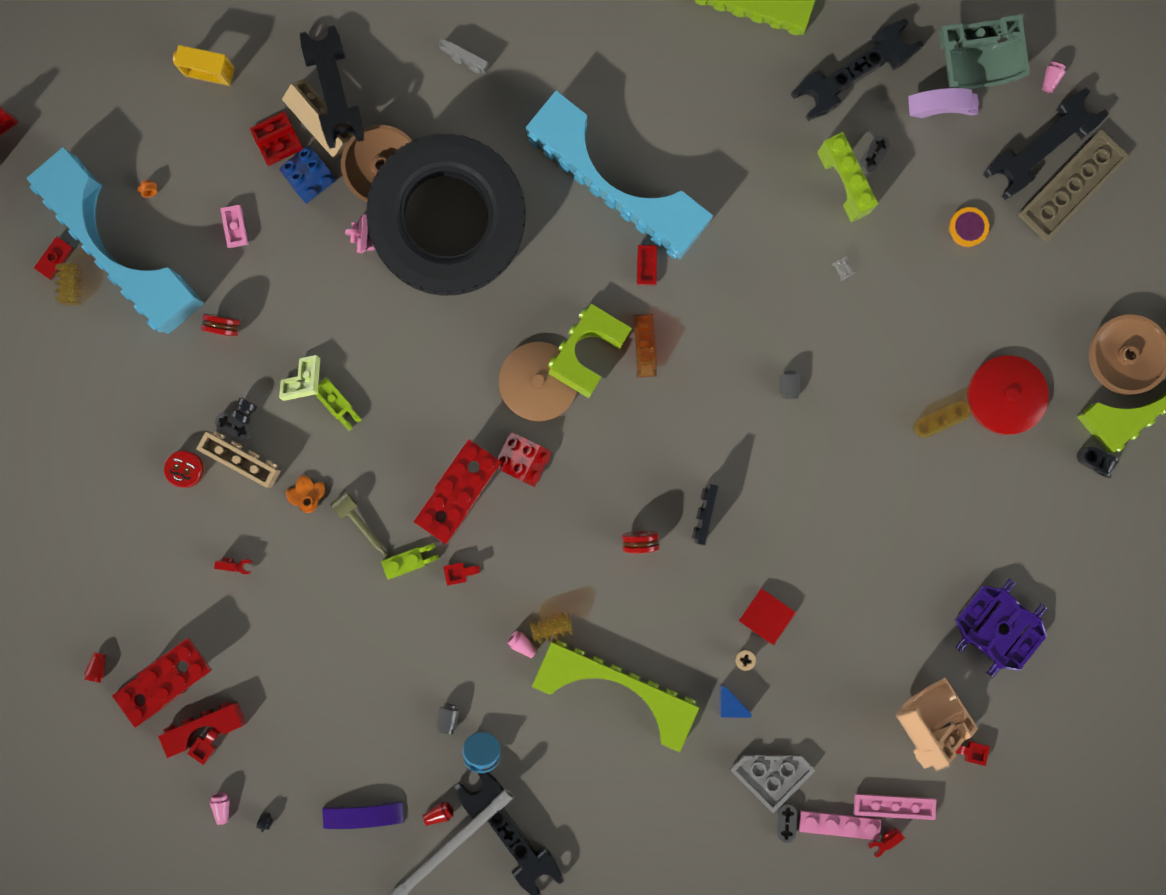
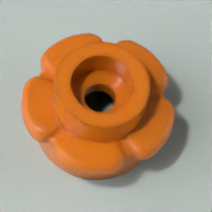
M151 180L142 181L137 188L141 196L145 198L153 197L157 194V184Z

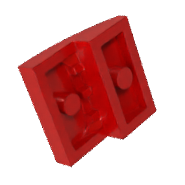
M285 111L249 128L268 167L303 150Z
M761 588L739 619V622L774 646L796 612Z

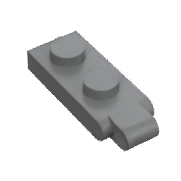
M444 39L439 41L440 49L450 55L453 61L458 64L465 63L475 73L479 74L481 72L486 74L489 68L487 61Z

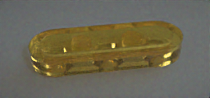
M963 401L955 402L918 419L913 425V431L920 438L930 437L968 419L971 414L970 406ZM957 408L961 409V415L956 414ZM939 416L944 419L942 424L938 422ZM921 425H925L926 430L924 432L920 430Z

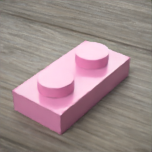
M235 205L220 208L227 247L234 248L249 245L242 206Z

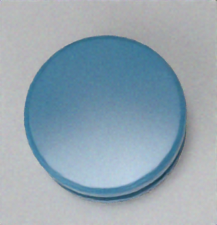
M478 732L469 736L463 745L464 763L470 770L477 773H486L493 770L500 760V744L498 740L486 732Z

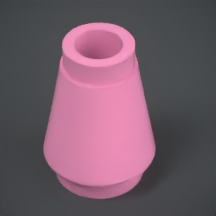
M1050 62V65L1046 67L1043 91L1048 93L1054 92L1066 73L1064 71L1065 65Z
M515 631L507 642L511 649L529 658H532L538 650L523 632Z
M220 792L211 795L209 803L216 824L228 823L230 798L227 796V793Z

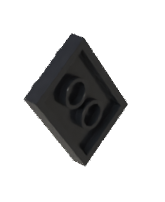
M709 484L707 488L702 489L701 500L704 501L702 507H699L697 511L698 527H694L692 539H695L694 543L706 544L718 491L717 485Z

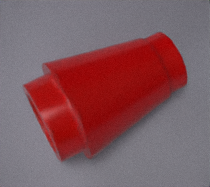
M94 652L84 672V680L101 683V679H104L106 655Z
M441 802L423 814L422 818L426 826L450 821V818L454 817V811L449 802Z

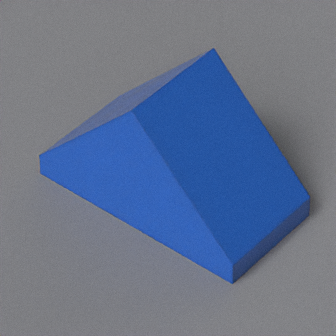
M722 683L720 685L719 715L728 718H750L752 714Z

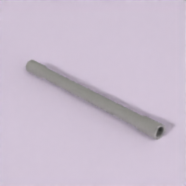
M508 789L500 793L488 807L389 895H407L416 884L488 819L506 806L514 798L512 793Z

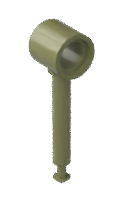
M347 491L330 504L340 518L344 519L346 516H349L374 548L380 550L384 555L382 557L388 555V552L382 548V543L354 511L358 504Z

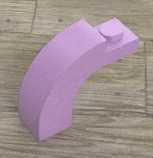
M937 89L908 96L909 115L913 117L925 118L941 113H961L970 116L979 114L978 96L973 94L971 89Z

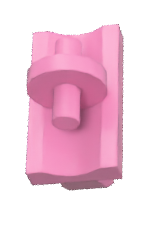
M363 214L362 217H359L358 230V223H352L351 229L345 230V234L351 236L350 243H356V238L358 237L357 253L375 251L371 238H367L366 215Z

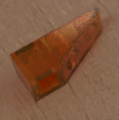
M653 314L633 315L637 377H657Z

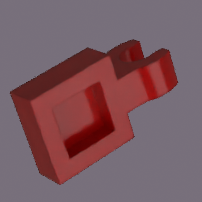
M222 557V560L215 561L214 569L240 572L247 575L251 574V571H246L244 565L246 563L252 564L253 561L244 559L240 563H235L233 558Z
M464 562L443 566L447 586L468 582L467 576L481 573L479 565L465 568Z
M213 728L205 738L199 736L187 754L202 765L206 764L217 748L212 743L221 732Z
M968 741L967 746L960 745L955 753L965 755L964 761L986 766L990 746Z
M897 828L887 830L883 834L884 837L880 839L881 841L872 840L868 843L870 849L878 846V851L874 853L876 858L905 839Z

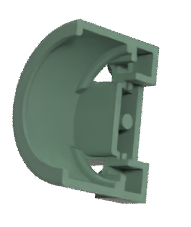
M1022 14L1002 17L999 20L965 25L962 23L946 25L938 30L941 50H944L950 88L971 90L1012 82L1030 74ZM1001 37L1007 38V41L997 43Z

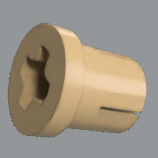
M743 650L737 653L735 662L739 669L748 671L755 666L756 658L752 652ZM746 655L750 661L745 662L743 665V662L740 660V658H744Z

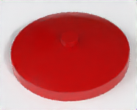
M1005 355L988 360L974 372L969 382L967 398L971 413L980 425L997 434L1013 435L1031 429L1041 420L1047 409L1049 391L1043 374L1033 363L1018 356Z

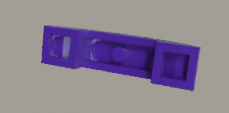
M403 802L383 803L382 805L322 808L323 829H358L404 823Z

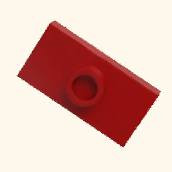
M56 236L36 263L34 269L49 280H52L75 248Z
M658 245L637 246L636 285H657Z

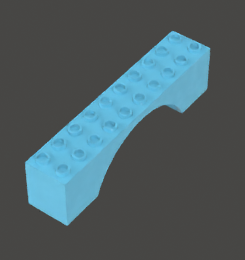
M555 91L526 126L527 141L534 148H541L544 151L543 154L549 160H556L559 163L558 166L564 172H571L574 175L573 178L579 184H586L594 196H601L606 200L604 203L612 210L616 208L621 212L620 216L627 222L631 220L636 224L635 228L642 234L647 233L651 236V241L659 247L662 245L666 248V253L674 259L677 257L681 260L710 224L713 215L682 190L661 198H640L623 193L610 185L597 172L586 149L587 115L558 91Z
M62 147L26 178L31 183L30 189L44 199L42 201L43 204L57 214L55 216L56 219L70 229L68 231L75 240L83 243L82 249L88 255L91 254L96 258L95 264L101 270L104 269L109 273L107 276L114 285L122 288L120 291L127 300L135 303L133 307L140 315L144 314L148 318L146 322L153 330L157 329L160 333L170 334L204 304L181 275L167 267L153 271L134 270L122 266L108 253L98 234L95 219L96 202L102 185L80 159L66 148Z

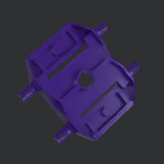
M1008 579L1000 589L981 586L955 619L962 635V639L955 648L962 653L968 643H972L994 661L993 665L986 672L992 678L999 669L1005 668L1020 671L1047 637L1043 621L1040 618L1047 608L1040 604L1035 612L1032 613L1023 607L1009 593L1016 584L1011 579ZM999 600L1000 604L976 633L974 630ZM1002 623H1005L1008 627L1005 634H1000L998 631V627Z

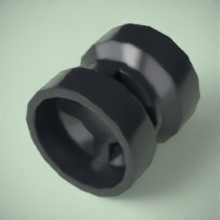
M239 397L237 407L232 410L230 415L248 424L251 420L250 415L256 411L257 406Z

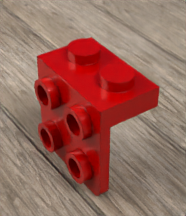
M512 432L509 434L497 458L502 462L498 469L535 487L536 483L540 480L543 469L550 460L552 452Z

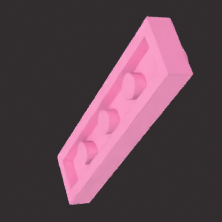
M854 793L853 814L936 820V799Z
M800 810L799 832L880 840V818Z

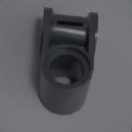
M1084 447L1077 452L1079 463L1106 478H1111V472L1115 464L1120 461L1115 456L1105 453L1096 447ZM1088 451L1092 454V458L1090 461L1087 459L1086 456Z

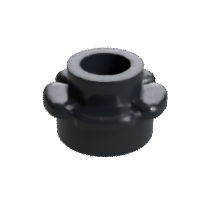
M262 812L258 819L256 828L261 829V832H264L265 829L269 830L272 825L273 818H271L270 813Z

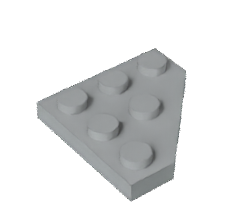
M743 755L730 768V771L772 813L816 771L801 755Z

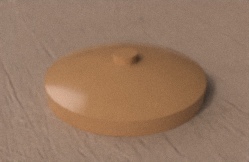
M373 125L363 128L364 141L358 142L353 135L343 150L341 157L343 179L349 190L366 203L371 184L381 165L397 149L412 141L408 135L395 127Z
M1121 315L1108 320L1095 332L1089 346V363L1095 377L1103 386L1119 394H1139L1154 388L1166 375V334L1155 322L1140 315Z
M545 342L528 343L515 349L504 361L499 374L500 393L509 409L519 417L536 422L548 421L563 414L573 403L577 391L548 374L550 370L548 364L553 356L558 357L561 352L558 350L559 347Z

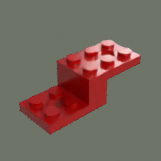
M468 439L434 487V493L413 522L444 544H447L481 496L480 493L502 462ZM472 461L479 463L480 468L476 473H471L468 469V465ZM439 511H444L447 514V519L443 523L436 520V514Z
M187 638L138 673L137 678L113 694L112 697L134 728H136L184 694L185 690L213 670L191 639ZM180 661H185L188 664L186 672L179 670L178 665ZM138 694L145 696L146 701L144 705L137 703L136 697Z

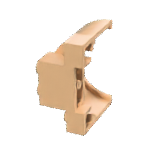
M946 678L929 685L912 696L896 712V717L916 747L913 751L916 759L924 769L934 766L936 770L949 766L957 756L955 752L964 740L971 738L978 730V727ZM949 722L951 723L950 726H947V727H945V728L940 729L941 727H943L944 725L948 724Z

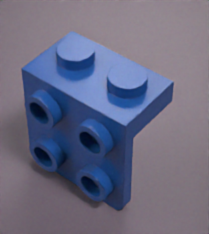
M311 146L301 150L279 169L305 204L337 181Z

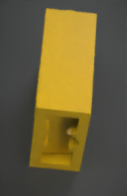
M178 45L177 51L173 54V63L184 76L231 86L235 67L226 55Z

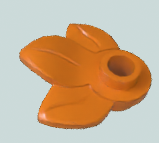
M301 475L296 482V488L286 490V497L292 505L299 506L305 513H311L317 509L319 500L324 496L325 485L324 482L313 484L308 476ZM311 500V503L306 506L305 502Z

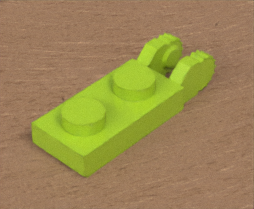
M327 377L318 383V392L315 395L337 420H340L350 431L353 427L343 416L349 412L358 423L362 420L361 417L352 409L353 406Z
M434 543L422 548L417 547L381 561L387 580L426 566L425 564L440 559L438 555L430 556L425 560L422 557L421 552L430 551L435 548Z

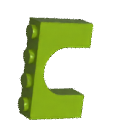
M839 133L825 140L817 153L825 170L834 167L840 175L847 194V200L843 207L852 223L869 215L876 208L878 202L844 133Z
M590 304L588 309L584 307L578 317L581 319L578 325L574 323L568 333L571 335L568 341L563 340L558 349L561 351L558 357L553 356L548 364L550 367L549 375L587 398L591 397L602 377L580 364L575 355L576 344L584 338L597 337L620 350L632 329L593 304Z

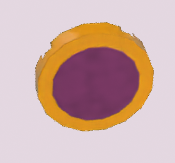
M966 207L960 209L952 216L949 221L948 230L955 243L963 247H973L985 240L989 233V222L981 210Z

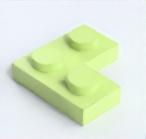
M317 355L300 358L298 376L281 380L280 399L285 401L317 394L320 358Z

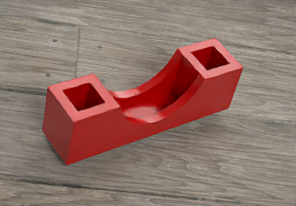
M230 701L219 705L220 709L213 712L212 709L200 713L201 717L194 720L193 717L181 721L183 725L179 727L171 725L164 728V733L159 735L158 738L166 757H172L191 748L192 736L199 727H214L224 735L246 725L238 702L233 704Z

